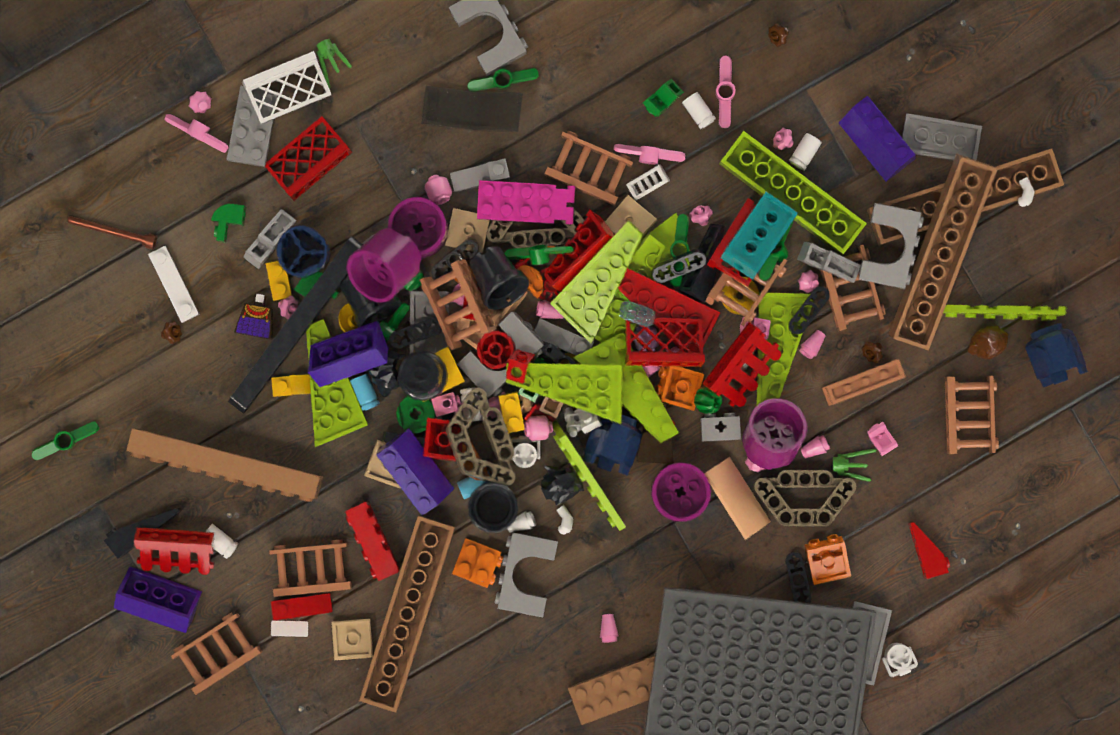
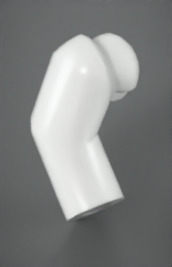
M1028 177L1019 181L1023 194L1022 197L1018 198V204L1022 207L1030 205L1035 194Z
M563 505L556 511L562 517L558 531L564 535L572 530L573 517Z

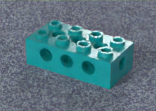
M765 192L724 251L721 259L753 280L798 213L768 192Z

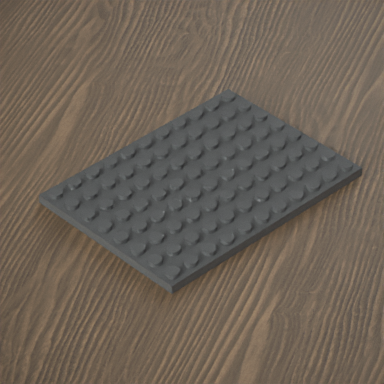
M664 587L644 735H858L876 611Z

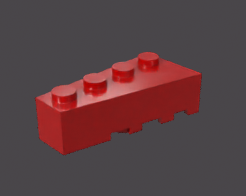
M591 210L586 214L588 217L584 223H580L576 228L577 233L572 240L568 239L565 246L573 247V252L558 254L544 273L551 286L560 292L615 236L603 218Z
M364 502L345 511L347 515L345 516L346 520L355 531L353 535L356 542L360 543L363 551H361L365 561H369L372 567L369 569L372 577L381 581L400 572L401 570L370 502Z

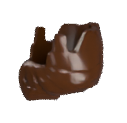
M988 326L980 329L971 337L968 352L973 356L976 355L978 358L992 359L1006 349L1008 333L999 326Z

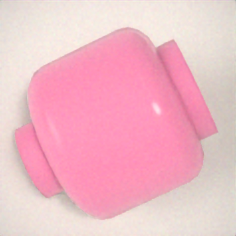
M433 175L425 184V191L432 202L440 205L450 200L452 189L446 177Z
M545 415L530 416L524 422V435L531 441L546 440L549 437V433L553 432L552 422L548 421Z

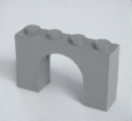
M461 0L449 7L459 27L482 15L492 16L501 23L503 37L499 44L477 57L487 76L527 54L526 48L528 46L523 37L519 39L516 33L519 31L514 21H509L507 18L509 12L504 4H499L498 0Z
M874 203L870 222L898 229L904 238V251L896 261L887 264L862 259L858 279L904 289L906 285L910 284L911 274L908 273L909 267L913 266L915 261V255L912 253L914 247L918 246L920 236L917 235V230L922 228L924 219L921 216V212Z
M512 311L498 324L512 338L516 349L532 353L535 358L542 354L541 348L544 346V342L515 311ZM470 351L457 364L478 388L485 391L487 398L496 397L503 391L502 387L506 384V369L497 371L487 367L480 361L475 351Z
M514 532L512 536H508L506 547L510 548L508 555L504 554L502 566H506L505 573L500 574L498 585H502L501 593L497 592L495 604H498L497 609L543 618L547 598L520 591L513 581V569L525 557L554 560L558 541Z

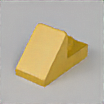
M309 374L271 378L273 397L311 394Z

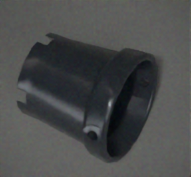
M492 246L485 248L487 253L483 255L480 252L471 259L469 268L482 292V300L488 309L498 310L518 301L526 293L529 287V279L521 270L516 269L500 247Z
M349 277L340 285V289L355 315V322L358 328L375 321L381 323L396 312L401 305V300L397 295L386 302H376L366 298L354 287Z
M417 351L410 353L403 359L399 366L397 378L400 388L407 396L414 400L427 401L434 399L443 392L447 385L448 372L446 364L439 356L429 351Z
M496 482L485 483L476 488L470 495L468 515L472 523L480 530L488 533L502 532L509 528L516 520L518 501L513 491L507 486Z

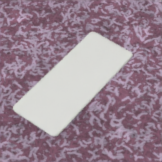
M271 621V636L307 637L308 621Z

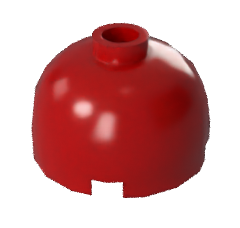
M492 331L484 334L477 345V355L480 361L491 369L506 367L510 357L516 350L512 338L502 331Z

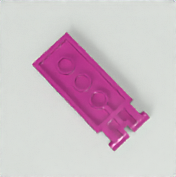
M479 180L477 219L554 224V220H563L565 224L573 225L574 208L566 207V204L574 203L575 186H567V189H556V185Z

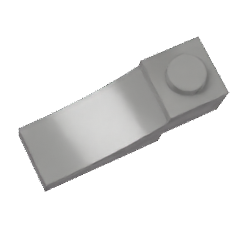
M506 159L450 173L454 192L479 187V180L503 181L510 179Z
M281 209L258 235L254 243L246 250L244 258L259 269L277 247L282 234L292 228L297 220Z
M809 242L803 243L797 260L851 283L855 282L861 267L860 264Z
M539 318L534 332L542 341L553 344L559 349L576 356L591 349L593 345L586 338Z

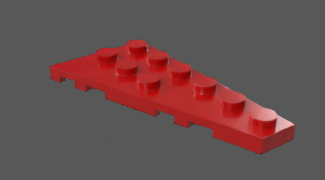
M627 268L618 288L647 318L702 319L703 347L720 315L719 311ZM653 323L659 330H661V328L656 323ZM670 324L666 327L673 335L680 330L676 324ZM689 324L685 329L694 336L697 333V324ZM662 331V333H663L665 336H667L669 339H671V337H670L667 333H665L664 331ZM683 331L676 337L683 345L690 340ZM673 340L672 342H673L679 349H681V347ZM693 341L686 346L691 352H698V346Z

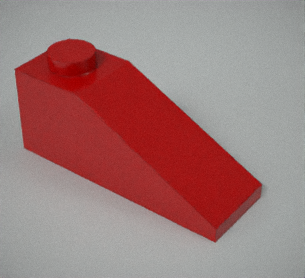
M914 522L908 523L924 578L929 579L949 573L950 562L948 557H944V554Z
M330 593L271 601L273 621L333 612Z

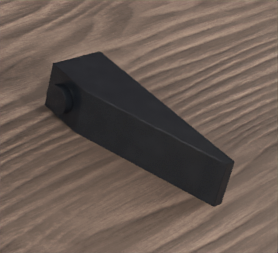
M722 224L709 225L698 248L704 252L706 263L703 267L686 273L679 288V291L698 302H705L714 286L717 268L714 267L712 269L707 264L723 239L725 226ZM695 255V257H694V260L696 261V263H697V262H700V258H701V257H698L697 255Z
M176 508L118 530L114 528L106 534L108 538L104 542L117 559H120L136 547L134 546V538L137 527L159 529L180 513L181 510Z

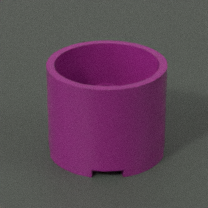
M413 197L400 202L393 209L388 220V228L394 229V232L404 237L407 235L415 243L420 252L421 259L439 252L446 242L448 234L446 218L442 210L434 202L426 198ZM421 224L424 231L416 234L414 227H418Z
M385 228L378 231L350 256L347 263V271L352 284L363 296L376 302H386L392 299L420 272V261L422 259L417 246L407 235L404 237L394 232L392 228Z
M768 399L758 404L752 411L742 435L743 447L748 459L755 465L769 470L789 465L795 459L807 433L805 416L795 404L784 399Z
M675 463L666 466L657 473L651 486V498L659 513L666 518L680 522L692 520L702 514L709 503L711 495L710 484L705 474L697 467L686 463ZM683 487L685 495L677 497L675 489Z

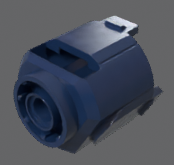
M295 226L288 229L280 237L276 255L279 264L286 272L296 278H307L324 269L326 264L329 263L330 248L326 240L313 228ZM311 255L309 259H303L304 256Z
M1062 323L1030 334L1032 341L1027 342L1025 348L1037 380L1040 379L1043 388L1067 381L1066 370L1077 367L1079 374L1088 372L1077 338L1072 330L1068 328L1063 329Z
M622 415V424L600 417L602 426L590 431L584 449L583 461L594 463L595 458L598 457V468L611 472L614 463L620 465L618 472L628 476L643 435L641 430L636 428L638 421Z

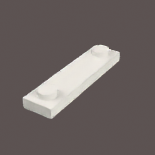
M163 246L149 253L148 255L181 323L200 315L167 247Z

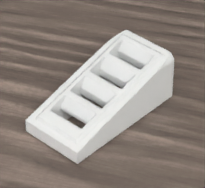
M660 164L626 185L636 201L666 184L670 179ZM654 172H658L662 179L661 182H659ZM650 175L656 185L653 186L647 176ZM642 179H644L649 189H645L641 182ZM635 183L638 184L642 193H638L636 187L634 186Z

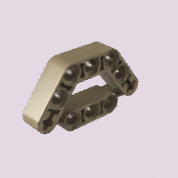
M567 203L566 207H572V205ZM574 209L573 220L577 217L578 219L575 222L578 225L580 223L583 224L585 220ZM493 220L486 233L488 240L493 244L511 242L513 248H526L536 245L559 247L564 244L565 238H573L577 232H575L576 226L574 224L571 226L567 225L563 220L560 221L566 228L508 232L514 221L502 223L501 221ZM496 223L506 228L504 231L502 228L499 230V238L495 237L492 239L491 232H496L498 226L495 225ZM554 233L562 235L563 238L560 242L552 241L551 237ZM536 234L542 235V243L535 244L532 241L533 236ZM518 235L524 238V243L519 246L513 243V239Z
M475 388L467 394L446 426V434L461 473L489 483L496 482L505 486L511 485L515 480V474L512 471L509 460L514 457L515 452L502 414L499 409L495 407L490 408L483 389ZM479 393V398L481 400H477L473 404V406L470 405V403L474 400L473 394L475 395ZM463 408L470 410L471 415L469 418L462 416L461 411ZM479 410L499 465L477 459L467 428ZM489 411L496 414L494 422L489 421L487 418ZM453 424H457L460 427L459 434L451 432ZM495 430H500L502 432L503 436L501 440L495 439ZM459 442L464 443L467 447L464 453L459 452L457 449ZM502 448L508 449L509 456L507 458L501 457L500 450ZM465 461L472 462L473 469L471 471L465 470ZM485 466L491 469L489 477L484 476L482 473V469ZM507 473L509 480L503 482L504 479L502 477H495V475Z
M783 470L777 474L776 478L756 479L753 489L780 525L828 526L854 494L856 483L851 478H833V475L826 470ZM784 473L790 476L788 484H783L780 481V477ZM803 473L809 476L807 484L800 482L799 478ZM822 473L828 475L829 480L826 484L819 482V476ZM759 482H766L767 485L765 486V489L768 492H770L771 490L773 491V493L767 495L765 499L763 498V495H766V493L763 490H758ZM850 482L851 490H845L843 495H846L845 498L836 493L837 490L842 492L844 489L843 483ZM774 487L834 489L819 509H790ZM773 496L779 500V504L776 507L769 505V499ZM835 496L840 499V505L836 508L832 507L830 503L831 498ZM783 512L790 514V520L787 523H783L780 519ZM802 512H807L810 516L809 521L806 523L800 521L799 517ZM822 512H826L829 516L828 521L825 523L819 520V515Z

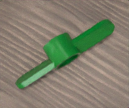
M535 68L511 73L506 69H499L493 76L470 80L467 83V87L472 92L495 87L500 90H506L514 83L537 79L539 72ZM500 73H506L510 77L509 83L505 86H500L496 82V77Z
M680 214L677 218L675 241L670 247V255L672 257H676L673 254L675 244L681 243L685 245L687 252L690 251L686 243L689 217L685 214ZM678 261L674 264L673 268L675 270H682L684 263ZM682 275L671 279L670 284L674 287L680 286Z
M793 222L773 249V251L777 248H781V250L777 253L772 251L759 272L760 280H769L776 263H780L788 257V249L784 242Z
M536 245L526 248L508 249L505 255L509 260L530 258L532 265H540L550 261V254L572 253L573 247L548 248L547 245Z
M407 303L400 305L389 323L384 320L380 323L386 343L409 311L410 306Z
M90 422L72 432L61 431L55 435L54 440L35 448L32 451V457L35 460H40L59 450H70L75 446L76 442L98 432L99 425L96 422ZM62 434H68L71 438V444L67 448L59 445V437Z

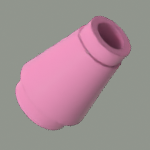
M546 300L538 301L536 316H540L541 319H563V316L550 304L551 302Z
M816 330L815 333L801 344L800 352L809 359H812L814 356L816 357L826 335Z
M818 435L800 448L806 459L827 453L830 446L824 435L821 437Z
M614 614L602 615L600 631L602 642H617L619 635Z

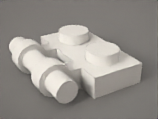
M571 407L565 409L566 428L571 437H576L577 432L581 430L585 434L602 426L600 416L578 408L575 411Z

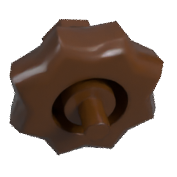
M779 24L770 26L768 37L771 43L777 47L786 44L789 30L781 27Z
M175 321L166 322L163 331H161V337L170 344L179 343L182 336L180 326Z
M866 342L861 347L863 356L869 362L878 363L883 358L881 352L883 347L880 343Z

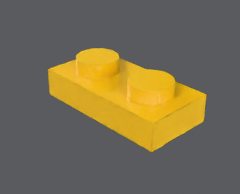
M278 261L266 263L273 301L283 300L292 296L288 272L281 267Z
M518 392L498 395L502 417L508 433L525 430Z

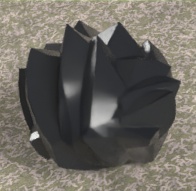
M388 351L387 363L369 370L368 373L372 376L371 383L377 385L382 397L389 396L391 390L400 387L399 382H397L398 372L395 367L397 361L407 355Z
M544 466L548 472L543 476L544 479L541 480L540 485L546 500L551 499L555 501L557 506L571 499L580 491H584L580 477L571 467L557 468Z

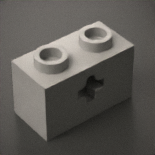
M724 413V417H716V414H704L705 418L700 419L701 442L741 439L740 416H735V413ZM719 421L722 422V425H726V429H722V433L719 432V429H715V425H718Z

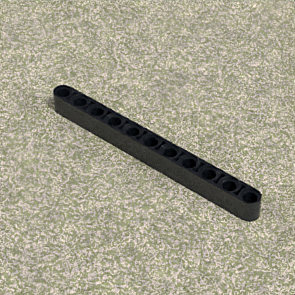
M353 236L347 240L228 400L231 405L243 414L248 410L348 276V260L363 245Z

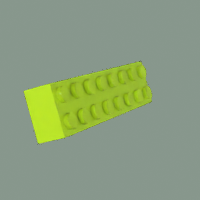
M745 131L742 132L719 163L761 196L768 192L796 211L798 214L794 221L841 256L867 224Z

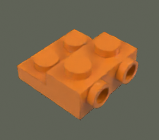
M661 366L658 372V376L661 377L660 382L654 388L661 402L694 411L696 407L694 405V396L697 390L701 388L704 374L679 366Z
M833 534L829 535L827 540L822 541L811 539L808 541L809 544L804 545L814 585L851 577L845 542L842 536Z
M466 538L452 574L488 588L489 584L493 586L497 576L493 573L496 566L500 568L504 558L500 556L502 551Z

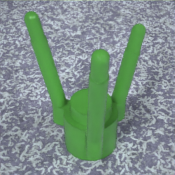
M326 39L316 45L319 50L316 53L320 60L323 76L330 89L323 57L325 59L329 58L336 73H339V68L333 58V55H335L334 51L348 68L352 66L339 51L336 44H332L330 39Z
M874 448L848 454H838V457H833V472H837V475L870 482V478L846 472L848 467L866 468L868 467L867 464L849 463V459L845 458L869 454L877 450Z

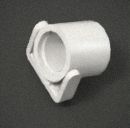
M525 436L511 438V442L521 443L514 448L515 453L512 458L517 466L529 468L535 464L537 459H540V440L531 441ZM537 442V451L534 446L528 443Z
M902 643L890 644L885 650V657L882 658L890 677L903 676L910 673L918 665L911 647H906ZM888 664L897 669V671L892 673Z

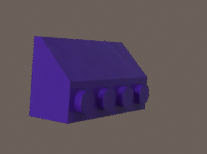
M868 96L852 107L839 122V125L886 182L916 159L915 153Z
M375 321L310 345L308 373L319 387L387 363L388 347L379 322Z
M408 428L380 447L376 456L423 516L443 501L454 490V487L432 458L423 457L424 447L410 428Z
M129 567L116 593L114 609L187 633L202 591Z

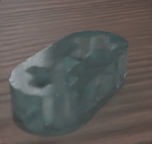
M631 301L622 302L620 305L619 315L621 318L645 327L651 326L654 323L655 312L652 309Z

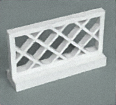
M314 51L244 79L242 82L260 124L332 95ZM315 66L317 71L315 79L304 75L306 68ZM296 74L301 76L297 86L286 82L289 75ZM302 78L313 81L310 91L299 87ZM278 81L283 83L280 93L269 89L271 82ZM315 83L322 85L326 93L321 95L312 93ZM285 85L296 89L292 99L282 95ZM257 88L265 90L262 101L254 98L251 91ZM298 90L308 94L306 101L301 103L294 100ZM267 92L278 96L275 106L264 102ZM280 97L291 101L289 107L285 110L276 107ZM262 104L273 108L270 116L262 117L260 113Z

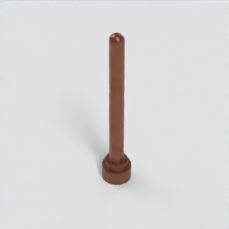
M73 216L67 218L69 224L140 242L147 249L154 250L157 243V235L149 233L143 236Z

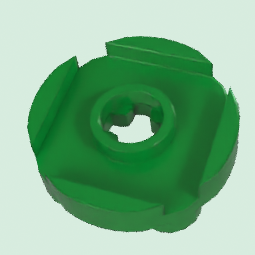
M407 396L400 402L396 411V417L399 425L404 430L410 428L413 433H421L426 431L427 418H435V410L429 400L423 402ZM415 408H417V411H421V415L418 416L417 420L410 416V413Z

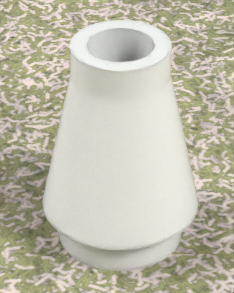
M525 511L518 515L508 528V531L511 533L532 529V527L536 526L533 513Z

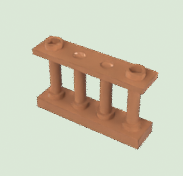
M571 131L567 133L562 132L561 138L566 139L555 166H552V168L547 167L545 176L567 186H575L576 190L615 206L618 197L615 196L616 193L614 191L625 166L632 167L633 162L630 161L631 158L624 154L618 156L578 138L576 133ZM575 143L584 148L573 173H570L568 176L562 173V167L572 144ZM590 151L601 154V157L591 180L586 184L580 181L581 178L579 176ZM608 158L619 163L608 188H605L603 191L597 188V183Z
M860 245L858 253L844 257L853 262L862 261V259L869 260L870 253L868 248L865 249L864 245ZM821 270L825 288L830 294L829 303L837 332L846 330V325L856 320L877 315L878 321L884 319L883 315H886L885 308L879 302L874 282L867 281L868 290L841 297V295H837L836 288L839 285L850 282L840 277H833L832 274ZM858 272V275H857L855 281L860 280V279H858V277H859V272ZM872 297L874 308L849 315L842 313L841 307L844 304Z
M784 259L780 266L778 264L775 265L773 270L775 273L770 281H762L759 279V274H756L754 280L765 287L760 295L723 273L705 302L712 305L715 300L717 302L721 301L745 317L741 323L742 326H745L747 321L751 323L757 314L754 311L778 276L781 278L787 270L784 267L787 260ZM725 285L733 287L753 300L755 303L751 309L747 310L724 295L725 292L722 290Z
M466 259L451 263L452 271L435 280L432 279V276L420 279L422 290L429 299L444 333L445 342L451 350L462 347L460 340L477 331H481L483 335L497 330L482 300V295ZM457 278L460 289L441 298L437 287ZM464 295L468 306L448 315L444 305ZM472 313L476 324L456 333L452 322Z
M899 359L823 387L822 391L828 406L905 378V374Z
M987 376V382L958 383V381H955V377H945L947 454H957V450H960V448L989 447V453H996V449L999 448L998 437H995L994 391H997V381L994 380V376ZM958 390H987V401L959 402L956 400L955 392H958ZM960 409H988V420L959 421V419H956V412ZM969 428H988V440H960L957 438V431Z
M343 539L331 540L332 544L287 549L285 545L274 546V550L269 551L270 554H277L279 584H277L278 588L273 589L274 597L352 589V582L344 578L342 547H348V543H343ZM334 548L337 575L334 583H328L325 580L323 549ZM315 550L318 579L316 584L308 585V581H306L303 551ZM296 552L298 582L297 586L289 587L286 577L284 553Z
M231 612L222 618L224 622L187 646L182 644L173 650L175 654L171 658L174 659L179 656L195 680L194 684L196 686L192 688L195 695L263 652L259 645L255 648L253 645L250 646L234 621L240 617L238 613L233 615ZM227 624L244 649V655L240 658L233 655L218 631ZM210 635L213 636L228 660L226 661L228 665L223 669L217 666L202 642ZM193 646L197 647L211 669L210 673L212 676L207 679L200 675L186 653Z

